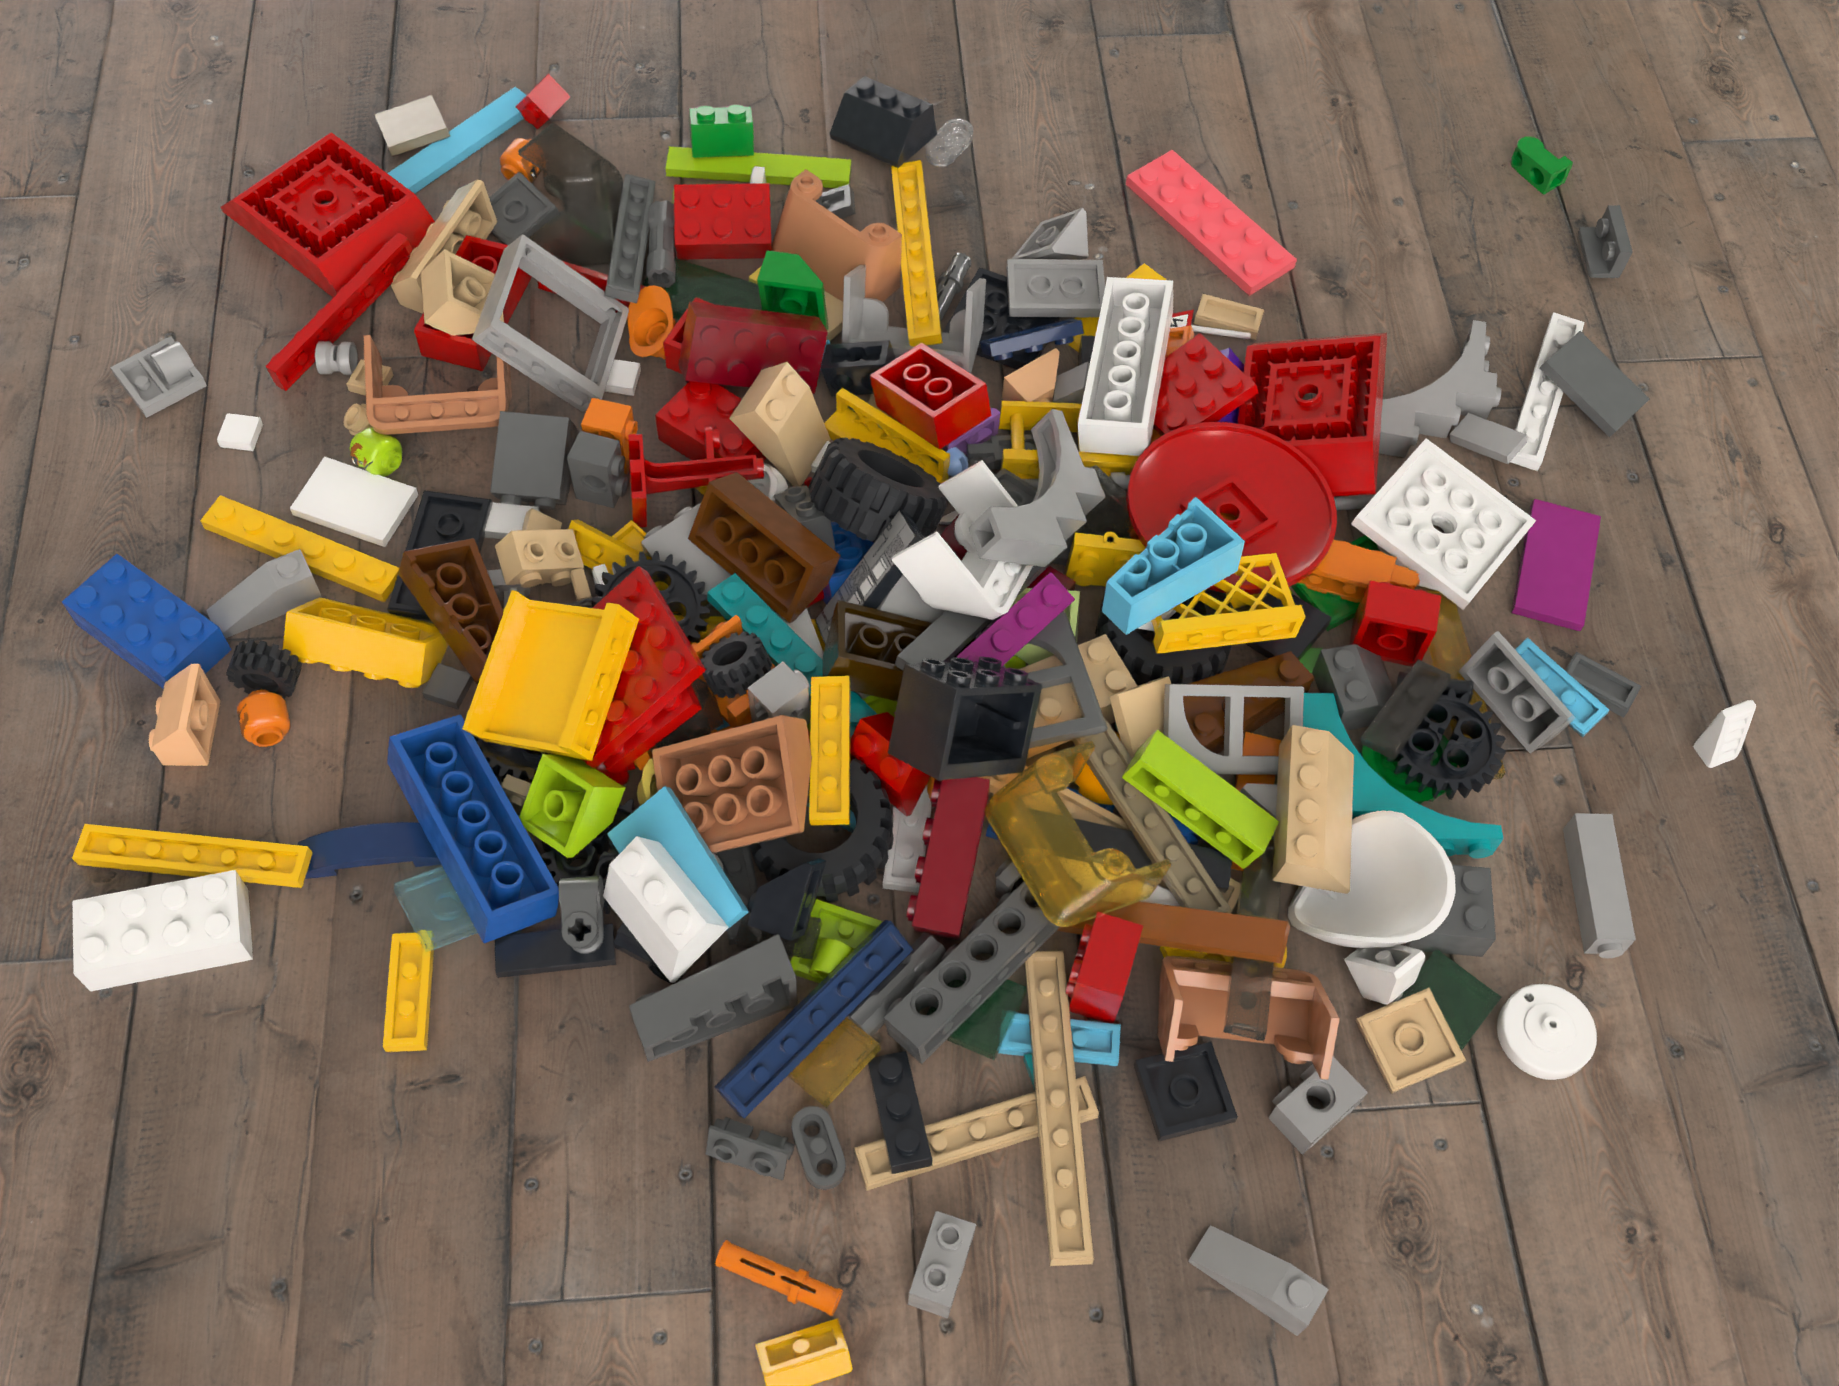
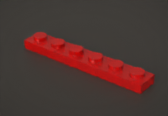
M398 232L389 242L385 243L381 250L367 264L363 265L360 271L345 286L341 287L338 293L316 313L315 317L302 330L298 331L279 353L272 357L265 367L276 386L287 391L316 361L315 351L318 341H330L333 344L393 283L395 275L403 269L413 251L407 237Z

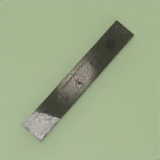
M1267 846L1262 855L1245 869H1242L1238 915L1278 920L1282 882L1272 881L1273 846ZM1232 956L1223 1032L1264 1042L1268 1027L1274 962Z

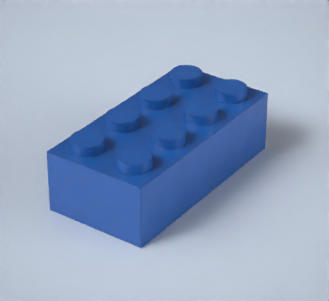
M118 554L113 556L62 601V604L77 626L163 689L166 681L190 664H200L206 674L232 650L219 626Z

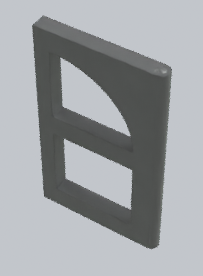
M1062 611L1028 644L1046 649L1054 654L1063 665L1028 672V678L1042 684V689L1071 683L1083 718L1033 728L1029 749L1103 733L1108 729L1065 611ZM985 627V628L981 631V634H982L984 631H986L989 627Z

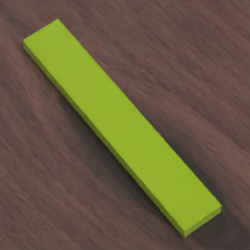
M669 146L665 167L666 176L738 182H750L754 166L765 167L766 183L791 185L793 179L807 169L822 181L823 188H838L850 183L851 159L754 152V156L693 158L692 148Z

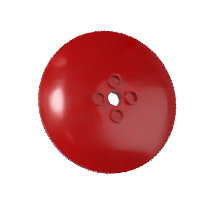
M1204 422L1177 428L1151 443L1139 456L1130 475L1127 488L1128 513L1132 526L1145 548H1147V542L1155 535L1159 536L1168 528L1169 522L1177 514L1181 515L1187 509L1188 503L1195 497L1245 541L1241 557L1276 553L1288 587L1309 576L1322 563L1334 540L1337 526V510L1333 494L1326 479L1312 461L1297 448L1283 439L1255 427L1229 422ZM1220 513L1233 514L1236 519L1227 520ZM1269 566L1254 567L1251 571L1268 582L1273 577ZM1233 573L1224 578V580L1235 586L1240 576ZM1247 580L1239 588L1250 595L1261 594L1263 591ZM1214 585L1208 588L1210 590L1227 593Z

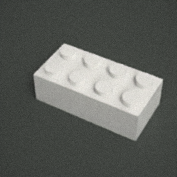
M236 870L72 901L74 975L90 992L253 960L249 892Z

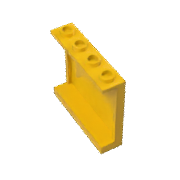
M511 590L462 729L485 742L592 761L639 618L619 604L606 603L604 610L529 600L519 592Z

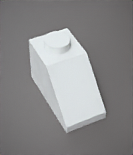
M1399 944L1391 947L1358 948L1344 960L1362 997L1388 1005L1400 999L1403 992L1416 982L1425 955L1422 950Z

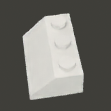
M636 836L610 863L603 897L671 983H675L729 927L660 842Z

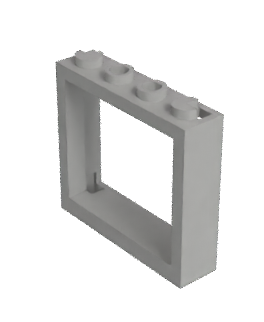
M522 234L504 248L472 340L581 412L587 410L592 398L602 400L629 308L616 299L605 296V292L590 280ZM518 267L601 324L585 376L500 320Z

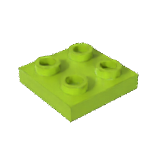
M816 899L805 935L800 937L790 962L795 975L820 984L883 921Z

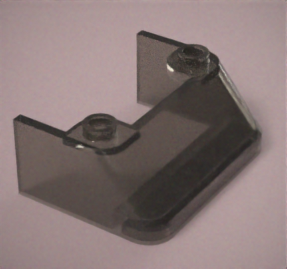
M553 122L519 149V155L543 170L544 187L550 195L556 196L563 201L564 212H560L528 238L557 259L581 267L610 264L623 188L622 176L610 161Z

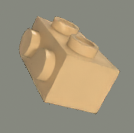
M573 529L510 531L495 545L506 585L521 584L523 588H530L540 583H552V586H563L572 582L570 577L571 570L584 568Z

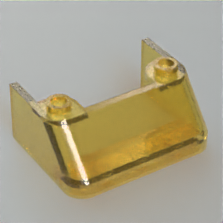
M1092 741L1042 756L993 794L985 809L987 820L1042 912L1051 923L1060 927L1073 926L1095 918L1097 911L1106 914L1149 898L1172 866L1170 861L1166 859L1136 870L1131 860L1119 850L1104 849L1094 853L1057 793L1066 789L1070 783L1077 780L1096 747Z

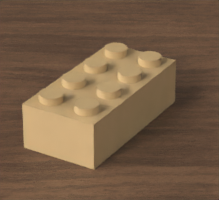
M1104 634L1082 643L1078 647L1102 714L1108 723L1111 724L1116 722L1109 696L1136 687L1137 684L1109 638ZM1053 655L1019 670L1028 673L1063 664ZM1071 683L1041 689L1033 728L1083 718ZM1071 740L1030 748L1027 759Z

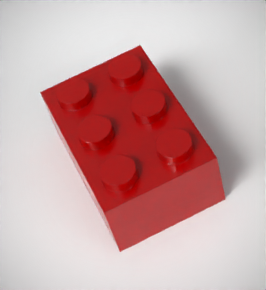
M770 183L674 185L675 248L678 260L764 258L767 250L772 251Z
M923 343L915 346L870 375L877 408L939 450L992 416L986 383Z
M689 381L655 415L658 439L690 460L706 459L704 426L711 425L712 429H719L720 450H714V458L756 455V458H763V461L766 459L764 454L730 419L742 399L718 384Z

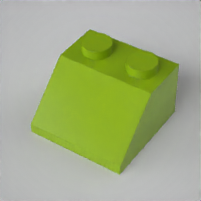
M542 754L519 818L528 832L567 858H573L613 822L625 787L578 758Z

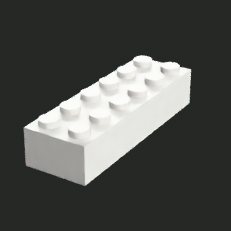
M1107 277L1078 420L1080 452L1140 456L1150 445L1173 314V281Z

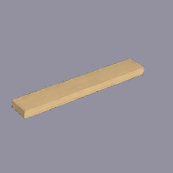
M1086 1077L1076 1079L1080 1123L1098 1118L1099 1111ZM1035 1092L926 1125L925 1130L932 1156V1166L892 1174L884 1139L855 1147L854 1152L866 1191L1039 1137Z

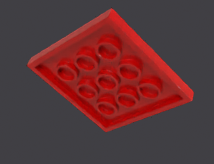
M640 566L593 607L594 609L604 610L606 603L619 604L639 618L592 761L584 760L585 764L594 769L613 754L615 749H618L631 738L642 725L657 715L669 701L684 691L706 671L651 576Z

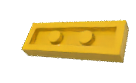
M432 932L392 934L383 1048L386 1052L427 1050L435 941Z

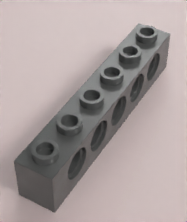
M1049 859L1041 866L1031 868L1024 876L1022 884L1013 893L1007 892L998 901L996 909L986 919L980 918L971 927L969 935L959 945L954 944L948 948L942 957V962L932 971L924 972L917 979L914 989L904 998L896 999L889 1006L884 1017L888 1035L917 1061L923 1064L1083 905V886ZM1036 901L1045 904L1039 908L1029 906L1030 903ZM1008 927H1014L1018 929V931L1013 934H1005L1001 932L1002 930ZM982 953L992 956L985 961L975 959L977 955ZM953 980H962L965 982L962 986L957 988H951L947 986V984ZM925 1007L937 1008L936 1012L931 1015L919 1013Z

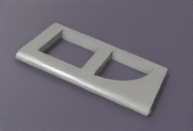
M1165 684L1164 735L1216 774L1278 775L1279 756H1242L1244 697H1284L1285 737L1292 725L1303 727L1304 687ZM1183 696H1226L1224 755H1218L1209 751L1195 738L1186 720Z

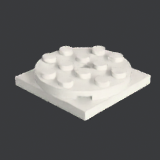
M1426 438L1361 510L1351 525L1374 541L1381 552L1397 557L1395 565L1416 571L1419 574L1420 580L1418 586L1439 591L1464 610L1536 520ZM1433 525L1441 527L1444 533L1438 531Z

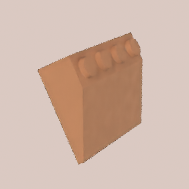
M780 715L652 750L657 792L664 786L673 790L712 854L804 832L812 760L806 720Z

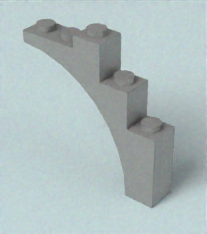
M1473 320L1464 341L1462 356L1442 377L1410 394L1383 399L1379 454L1405 458L1410 445H1416L1419 434L1447 438L1451 426H1457L1460 415L1466 416L1468 413L1487 419L1492 407L1498 406L1501 398V388L1497 387V373L1488 372L1489 361L1485 360L1490 345V336H1486V322Z
M1051 409L1031 429L1038 452L1040 469L1038 490L1033 502L1012 508L989 507L969 527L979 559L1046 567L1067 548L1065 541L1087 522L1085 516L1105 498L1095 469L1084 467L1062 411Z

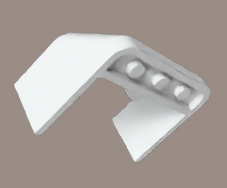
M983 460L941 483L938 487L959 514L955 521L954 534L959 544L967 550L963 560L960 561L938 532L895 554L891 560L916 589L921 599L929 606L993 620L1009 611L1033 565L979 559L969 527L989 507L1012 508L1018 506Z

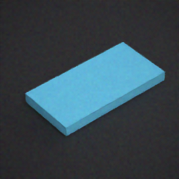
M664 786L607 833L619 854L636 836L660 842L729 928L749 912L671 788Z

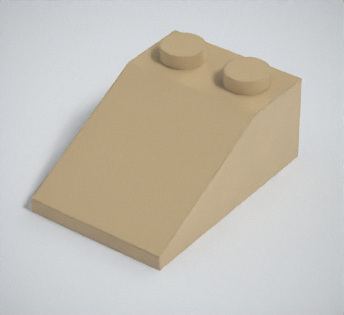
M788 362L761 370L730 417L732 422L793 486H802L812 470L811 465L825 443L831 440L809 385Z

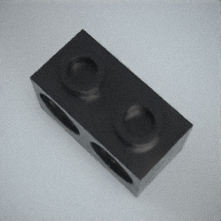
M890 340L826 344L821 371L831 396H836L842 388L854 395L874 394L870 375L895 360L896 357Z

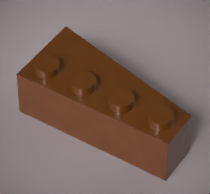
M471 538L404 551L398 571L399 576L478 685L503 616V609L475 539Z
M1290 651L1189 684L1304 687V693H1308L1314 676ZM1183 696L1186 720L1195 738L1209 751L1215 754L1224 750L1226 696ZM1244 697L1243 736L1245 732L1252 733L1285 712V698Z

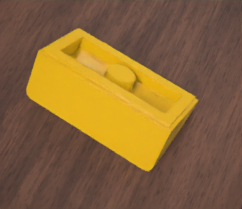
M838 1318L755 1344L766 1386H810L852 1371L848 1347Z

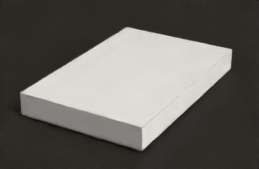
M324 457L290 507L293 516L386 547L417 498L418 492L415 487L380 475H373L360 468Z

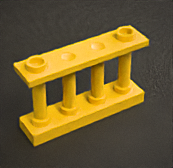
M1001 401L999 429L1011 430V449H1003L1001 470L1005 468L1021 479H1039L1037 450L1025 449L1024 430L1031 431L1051 409L1063 412L1070 432H1077L1078 434V420L1082 404ZM1078 451L1084 467L1094 468L1097 476H1111V472H1125V475H1131L1133 467L1139 456Z

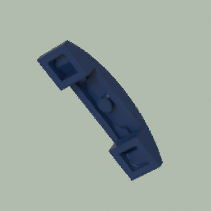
M416 822L378 823L341 828L317 834L298 842L300 846H308L313 853L305 879L338 876V869L409 861H413L415 867L441 865L420 823Z

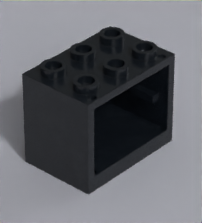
M982 656L979 657V661L975 662L954 657L947 663L936 659L924 658L922 663L905 664L888 754L937 780L1024 773L1042 684L1029 679L1028 673L1023 670L1002 667V661L992 657Z

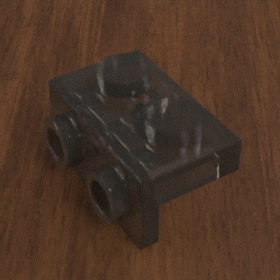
M1095 465L1091 468L1095 469L1105 498L1085 516L1087 520L1085 528L1093 535L1104 536L1107 532H1114L1119 538H1127L1133 530L1127 508V492ZM1108 537L1107 541L1113 542V537Z

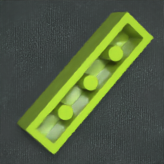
M1158 729L1138 748L1122 775L1124 780L1242 869H1245L1265 852L1279 823L1276 818Z

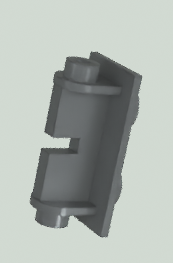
M725 1117L724 1120L717 1118L714 1126L710 1125L706 1155L712 1156L721 1162L732 1163L753 1170L760 1175L770 1176L783 1181L787 1160H790L795 1144L788 1142V1137H782L761 1130L757 1140L751 1139L753 1127L731 1120L729 1117Z

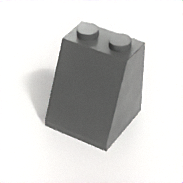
M500 411L490 491L497 499H500V503L521 505V501L533 502L535 507L548 510L555 509L556 505L566 506L572 481L567 457L579 433L578 428L570 418Z

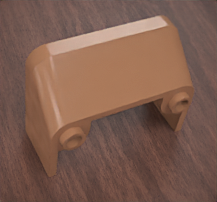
M364 335L366 415L371 427L377 433L391 435L495 427L499 425L500 411L508 412L512 399L510 365L496 356L497 378H490L482 382L478 391L409 396L407 391L400 386H383L382 357L371 335Z
M1167 956L1163 958L1160 973L1158 1038L1165 1061L1173 1062L1175 1050H1187L1189 1046L1197 1044L1198 1036L1274 1044L1277 1051L1283 1055L1286 1061L1294 1064H1305L1307 1061H1312L1320 1079H1329L1340 1018L1320 980L1315 975L1301 970L1192 957Z

